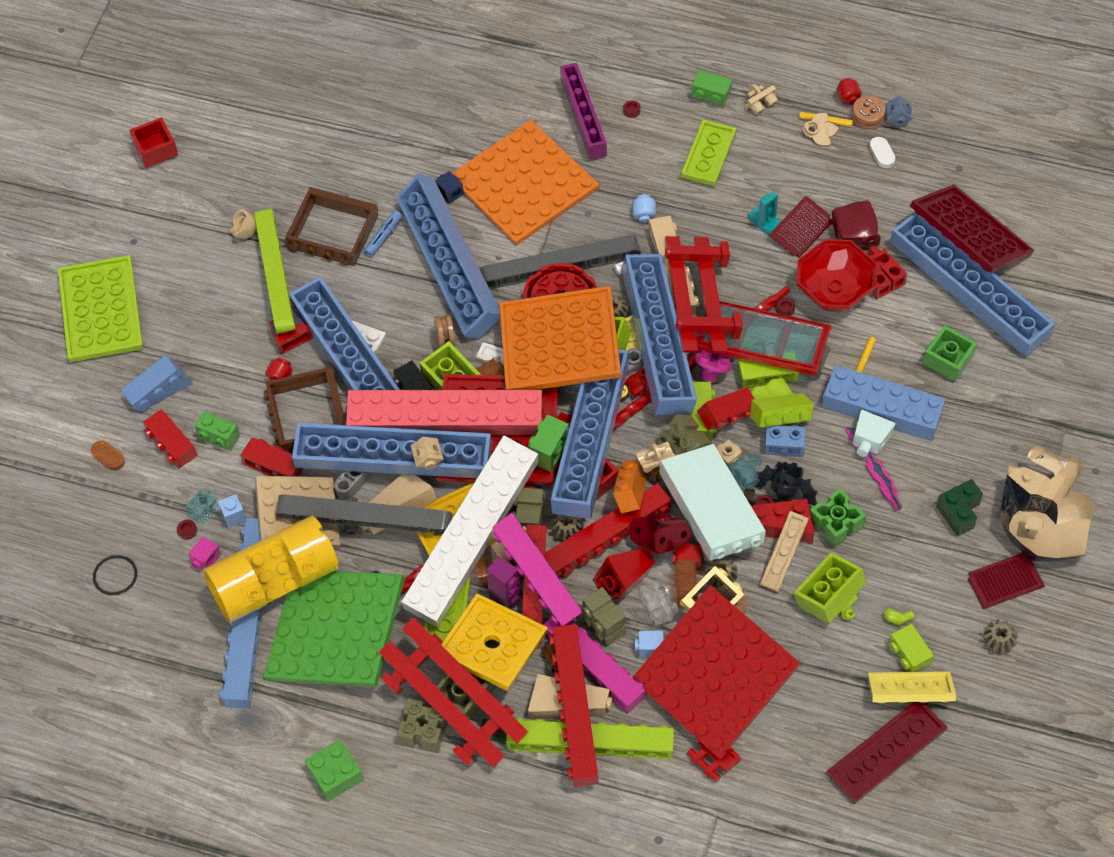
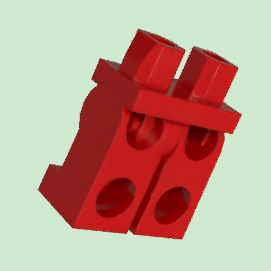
M876 246L869 248L867 254L877 262V287L872 293L877 300L889 294L890 290L894 291L905 285L907 273L888 254L885 248L882 250Z

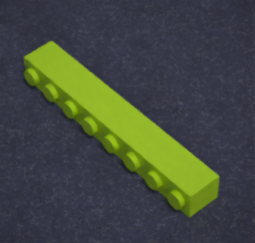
M515 718L529 733L518 744L507 734V751L565 754L564 748H568V742L563 741L562 729H565V722L560 720L547 722L543 719L529 721L523 718ZM604 722L591 724L595 755L673 759L674 728H669L668 726L649 727L644 724L628 726L624 723L608 725Z

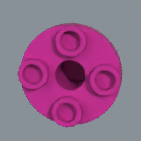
M705 351L697 353L695 362L702 366L700 378L705 382L715 383L720 372L726 373L731 371V358Z

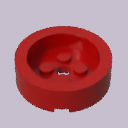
M555 263L540 268L539 272L529 277L524 287L523 297L526 299L597 288V285L592 276L590 277L584 272V269L572 264Z

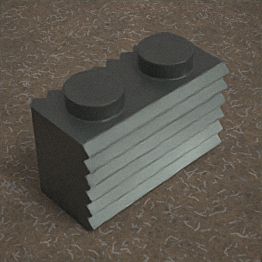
M413 360L393 370L394 378L392 379L398 388L400 387L402 390H432V387Z

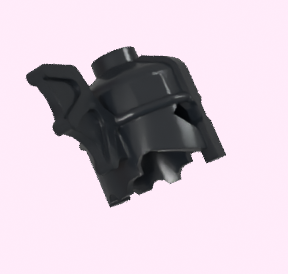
M777 462L774 469L767 465L763 471L755 473V479L751 485L763 488L771 480L770 488L777 494L778 499L787 501L789 497L798 495L801 490L803 499H807L808 504L817 505L816 495L818 491L812 488L811 479L805 480L802 478L804 470L802 467H798L797 463Z

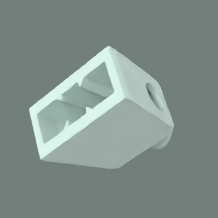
M861 410L853 440V445L858 447L857 454L861 457H867L869 452L878 454L893 435L896 423Z

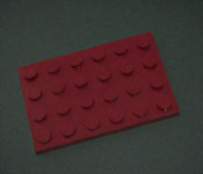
M955 184L912 200L910 207L917 215L922 216L928 221L929 225L940 231L944 237L953 242L958 249L965 252L971 260L977 262L983 270L990 274L1023 260L1034 252L1033 248Z

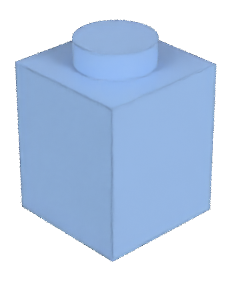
M236 494L218 501L228 528L246 521L243 508Z
M639 631V638H635V651H639V658H649L663 641V631Z

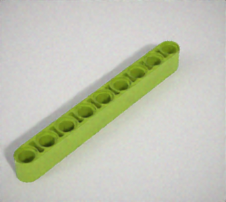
M268 208L255 211V221L276 332L279 334L296 330L273 210Z

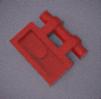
M700 741L697 742L701 748L700 751L696 752L691 748L687 752L691 761L698 765L704 771V775L707 778H711L714 782H718L721 778L716 772L718 769L721 768L727 773L741 761V757L731 747L720 759ZM707 755L714 761L711 765L704 760Z

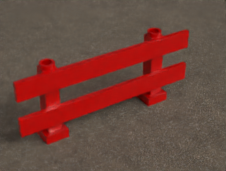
M665 236V259H668L677 315L676 330H679L682 353L698 352L695 333H709L712 353H727L725 333H731L732 339H740L743 329L741 312H733L732 317H722L713 262H719L720 267L728 266L730 259L728 241H721L720 246H710L709 237H694L695 246H681L680 236ZM684 261L698 263L706 317L692 316Z
M413 617L402 630L419 647L407 658L389 641L379 653L396 670L391 675L386 672L381 679L397 695L404 690L401 685L407 681L467 741L463 747L457 745L452 751L468 767L475 762L472 757L478 752L494 768L505 755L490 739L502 728L518 744L529 732L512 716L515 712L507 704L503 707L441 645L443 640L436 633L431 635ZM429 657L491 717L480 730L418 669Z

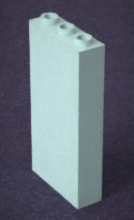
M714 444L660 461L659 473L709 561L721 559L726 555L739 553L744 549L757 547L764 543L766 532Z

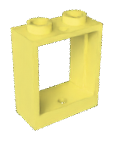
M715 566L681 600L680 604L689 611L695 603L691 598L713 575L735 595L730 601L733 605L744 595L741 592L743 589L738 583H732L727 578L728 574L722 568Z

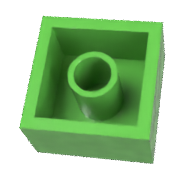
M944 325L925 351L923 364L956 382L975 355L977 342Z
M547 415L544 421H540L537 427L538 432L536 436L531 437L528 447L530 450L538 453L539 462L536 466L552 472L564 451L569 428L567 423Z
M341 739L304 760L308 772L327 802L364 781L360 768Z

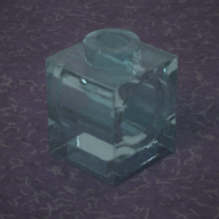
M200 489L186 505L188 514L204 525L219 508L216 496L211 492H205Z

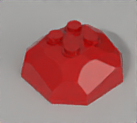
M824 239L797 260L796 285L804 295L821 309L829 312L848 311L877 287V262L852 240Z

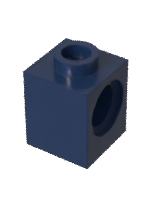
M450 171L440 175L435 180L443 198L449 204L464 195L463 184Z

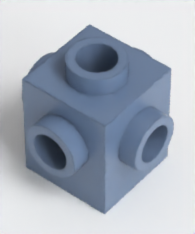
M898 95L885 104L886 118L889 123L901 127L913 119L910 102Z

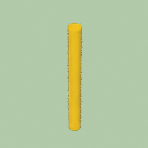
M869 337L855 371L863 373L876 342L874 337Z

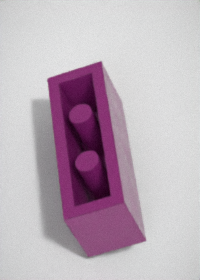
M499 556L486 570L489 597L498 604L510 609L511 606L517 605L521 598L518 569Z

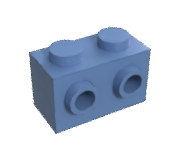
M796 425L766 427V455L803 457L805 427Z

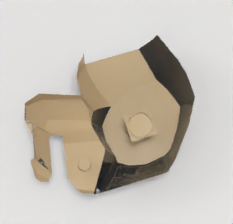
M1034 445L1027 457L1031 461L1054 472L1055 476L1049 479L1047 476L1026 467L1014 468L1010 464L1006 476L999 520L1010 541L1035 562L1061 561L1087 556L1085 551L1090 520L1096 505L1087 496L1071 491L1083 471L1081 461L1071 456L1066 459L1046 451L1045 447Z

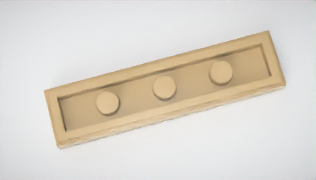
M792 511L789 512L760 585L776 592L780 591L809 518Z

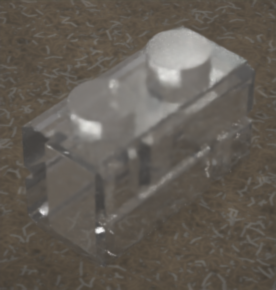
M661 580L651 582V584H646L639 588V597L655 629L675 622L679 612L676 602H671L669 598L671 593L668 586L663 585Z

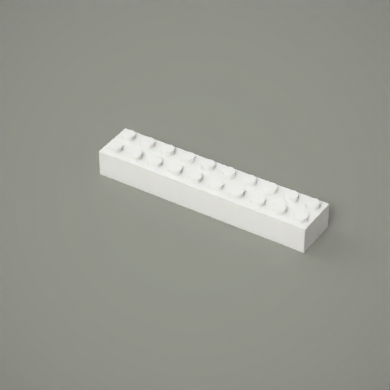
M503 436L402 600L405 610L439 627L492 540V533L494 532L492 527L505 518L538 464V453Z

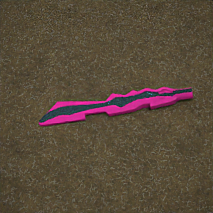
M846 427L845 431L853 443L856 429ZM869 452L867 457H865L867 461L866 468L873 479L880 485L879 489L887 501L893 505L895 511H899L902 509V505L897 498L898 491L893 487L894 481L889 477L890 474L884 471L883 462L875 460L874 454Z

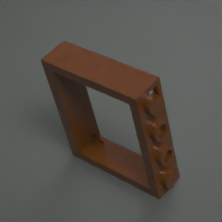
M310 187L286 234L287 248L293 251H301L311 256H319L329 261H337L343 265L355 266L379 216L377 205ZM314 204L366 218L351 252L298 238Z
M332 366L265 382L267 388L264 391L265 400L270 401L267 409L269 417L273 416L274 421L270 422L273 432H277L278 435L274 437L276 446L281 447L288 453H292L295 438L284 439L274 396L277 394L328 383L338 425L346 426Z

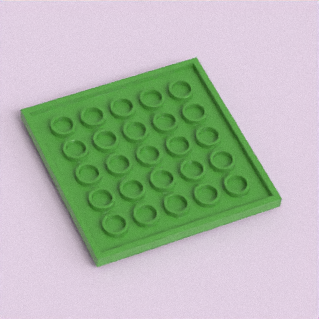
M333 571L304 587H299L287 593L263 678L266 681L377 687L384 662V657L379 651L389 642L405 577L402 574Z

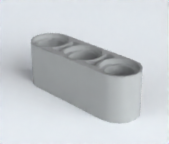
M344 471L335 482L337 498L339 500H346L350 496L353 497L375 472Z

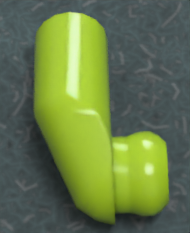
M857 595L840 612L844 620L848 621L854 618L855 612L852 610V605L858 600Z
M891 608L884 611L885 619L897 626L915 619L912 610L902 614Z

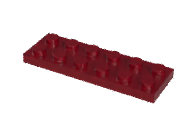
M913 702L828 769L826 774L852 803L856 804L947 730V726L925 703Z

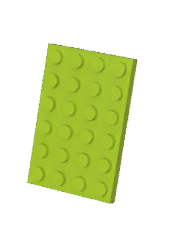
M131 255L58 268L69 363L144 349Z

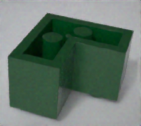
M973 479L940 494L936 507L957 537L974 529L977 516L972 509L980 505L983 493Z

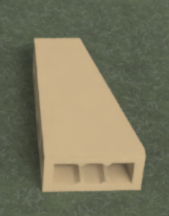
M401 474L369 503L424 508L436 501L437 497L432 486L416 475ZM360 526L362 530H368L373 535L385 529Z
M537 675L528 708V719L560 718L559 710L563 709L562 703H558L557 691L560 690V684H555L554 677ZM585 684L590 717L605 716L606 710L611 709L613 697H610V689Z

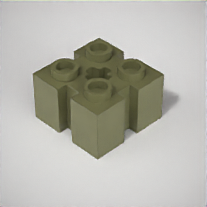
M677 414L668 424L669 430H663L654 440L657 445L668 442L675 455L712 444L704 432L696 430L699 425L691 415Z
M522 488L514 502L515 512L513 514L522 527H526V525H542L544 515L543 489Z
M603 587L583 599L582 620L588 628L591 627L595 630L594 636L598 642H603L607 647L626 635V616L612 602V598Z
M407 698L403 712L405 721L400 722L397 733L398 744L414 749L416 744L422 745L424 751L439 753L443 739L442 731H445L447 721L432 706L430 708L424 707L423 701Z

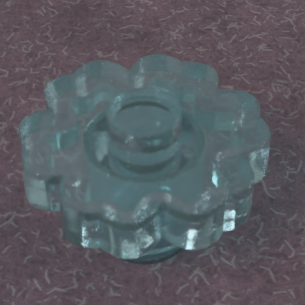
M755 453L748 454L744 458L737 459L728 469L736 482H740L746 488H752L759 482V475L756 469L761 466L762 461Z

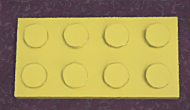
M950 672L868 673L872 702L926 703L940 701L945 703L956 701V692Z

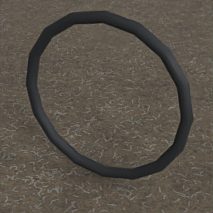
M112 555L104 558L93 571L95 587L107 595H119L128 591L137 579L135 563L122 555ZM112 558L125 559L134 568V578L131 584L119 592L105 591L96 582V572L99 566Z

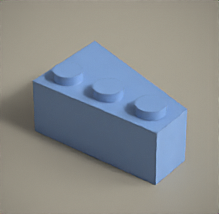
M164 355L125 386L122 392L130 404L142 412L193 383L181 366L167 355Z

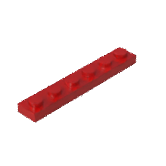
M526 525L527 534L545 558L547 526ZM524 574L522 615L542 624L543 605L539 601L541 596L538 591L533 592L527 584L530 580Z

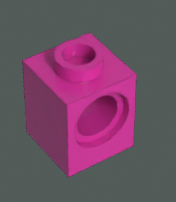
M202 536L188 555L191 565L198 570H203L214 564L220 557L221 552L217 544Z

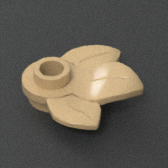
M827 113L814 115L812 121L806 122L803 126L805 136L813 138L814 142L821 146L831 145L829 137L835 135L839 129L836 125L827 122ZM813 128L815 131L810 132L809 129Z

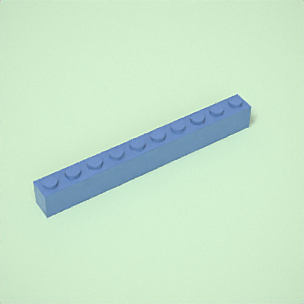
M246 518V525L242 526L244 541L240 543L239 551L260 541L257 518ZM262 608L230 623V626H232V632L228 633V644H230V647L225 653L227 669L223 670L225 685L220 691V699L224 701L225 707L250 708Z

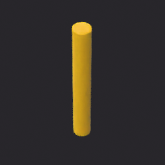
M800 112L799 119L812 121L816 114ZM831 116L827 118V122L852 127L853 120Z

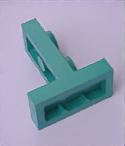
M774 191L764 195L760 199V205L748 213V219L767 235L781 222L776 217L778 194Z

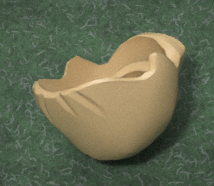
M244 209L238 210L233 216L234 226L230 228V231L236 238L247 239L251 237L257 228L255 218Z

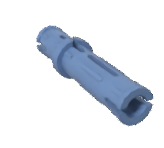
M393 210L389 218L382 222L379 231L366 248L363 249L366 256L372 258L388 235L394 232V227L403 218L399 211Z

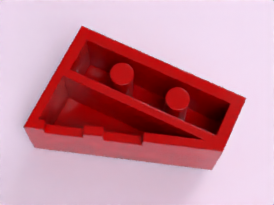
M807 499L751 506L766 531L765 537H780L790 511L809 518L800 541L813 544L814 530Z

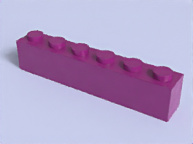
M577 62L560 66V80L589 160L607 156V142Z

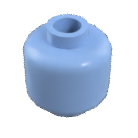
M639 195L632 202L633 216L635 219L640 220L641 223H647L649 219L656 216V202L650 195Z

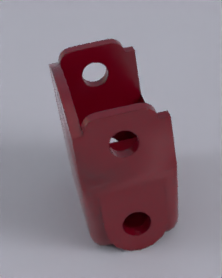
M868 200L854 202L832 210V225L836 239L852 240L862 250H869L873 246L878 247L880 245L881 237L878 234L876 214Z
M667 513L632 519V523L629 525L630 540L634 542V545L655 554L673 551L688 544L691 538V529L688 527L687 521ZM637 528H640L639 534H636Z

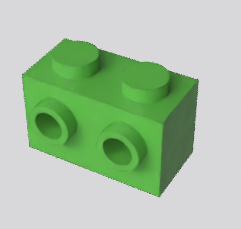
M699 70L692 84L691 96L725 106L732 91V79Z
M203 411L194 425L199 438L230 451L240 438L237 424L206 411Z

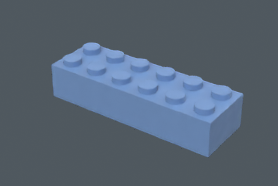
M835 365L824 393L822 408L858 419L861 410L896 423L894 430L933 441L946 398Z

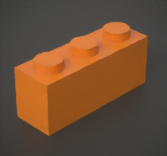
M627 460L620 464L613 495L621 514L640 509L647 478L638 460Z

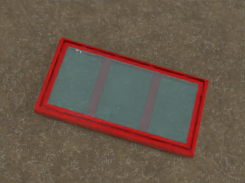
M719 301L722 317H732L733 312H741L743 329L740 339H732L731 333H725L728 352L714 354L817 376L829 333L832 329L831 325ZM698 333L696 339L698 350L712 353L709 333Z

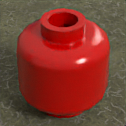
M851 78L841 80L836 88L840 101L843 104L854 105L855 101L862 96L858 82Z
M278 357L270 361L265 375L269 378L268 381L291 376L293 369L289 361Z

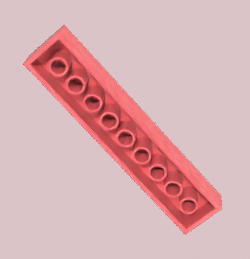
M348 390L346 426L488 433L491 435H536L538 432L537 427L542 420V390Z

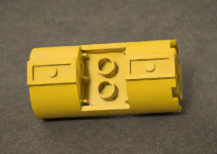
M313 515L203 569L207 586L229 623L339 569L337 566L339 565L331 542L324 532L320 530L322 526Z

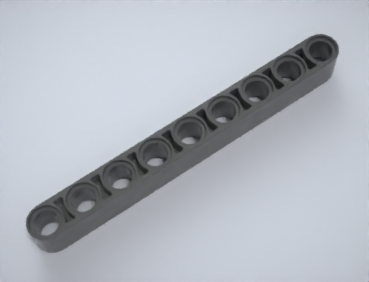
M628 235L481 267L480 271L491 290L527 282L531 275H535L540 271V268L550 264L567 263L585 270L622 262L625 255L641 254L636 236Z
M286 494L278 495L276 516L286 519L303 520L313 515L319 522L444 534L453 516L452 512L445 510Z

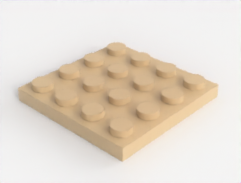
M256 476L255 488L260 541L301 521L276 516L278 495L286 494L335 499L333 477ZM319 522L322 526L320 530L329 538L333 549H339L338 524Z

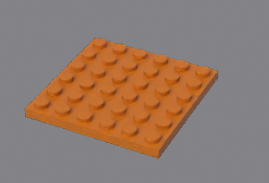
M529 120L452 172L463 184L464 195L516 246L599 189V183L532 120Z
M611 286L499 303L506 390H539L622 377Z

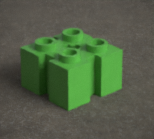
M841 488L828 496L826 504L821 501L810 509L812 525L818 531L821 529L825 531L824 538L834 548L846 540L848 532L853 535L862 529L866 520V515L857 505L853 507L850 505L851 499Z

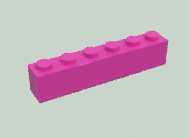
M513 513L492 527L494 530L492 535L498 543L502 541L506 546L504 552L510 560L512 558L516 560L518 564L515 567L522 576L525 574L530 581L527 584L533 592L538 591L541 596L539 601L545 609L550 608L553 613L551 618L557 626L559 624L565 626L583 613Z
M552 618L544 624V626L548 627L545 635L548 639L549 635H553L552 627L557 626ZM574 620L567 625H573L575 623ZM577 626L584 673L598 687L610 689V697H613V701L628 714L645 699L643 684L638 680L635 681L625 667L621 668L611 654H606L596 640L592 641L584 628Z

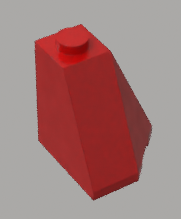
M642 549L610 555L606 557L593 581L598 589L603 587L609 596L620 600L649 574L655 562L649 552Z

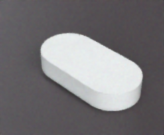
M882 137L873 138L870 142V151L877 164L882 168L892 167L895 163V155L887 140Z

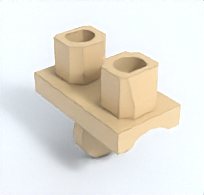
M750 85V92L747 93L750 99L744 105V108L746 110L751 109L757 115L765 109L761 103L762 101H765L768 107L774 105L778 101L774 94L776 90L774 85L765 90L762 85Z
M668 442L660 445L656 443L651 444V448L636 453V458L645 473L660 466L661 460L676 456Z

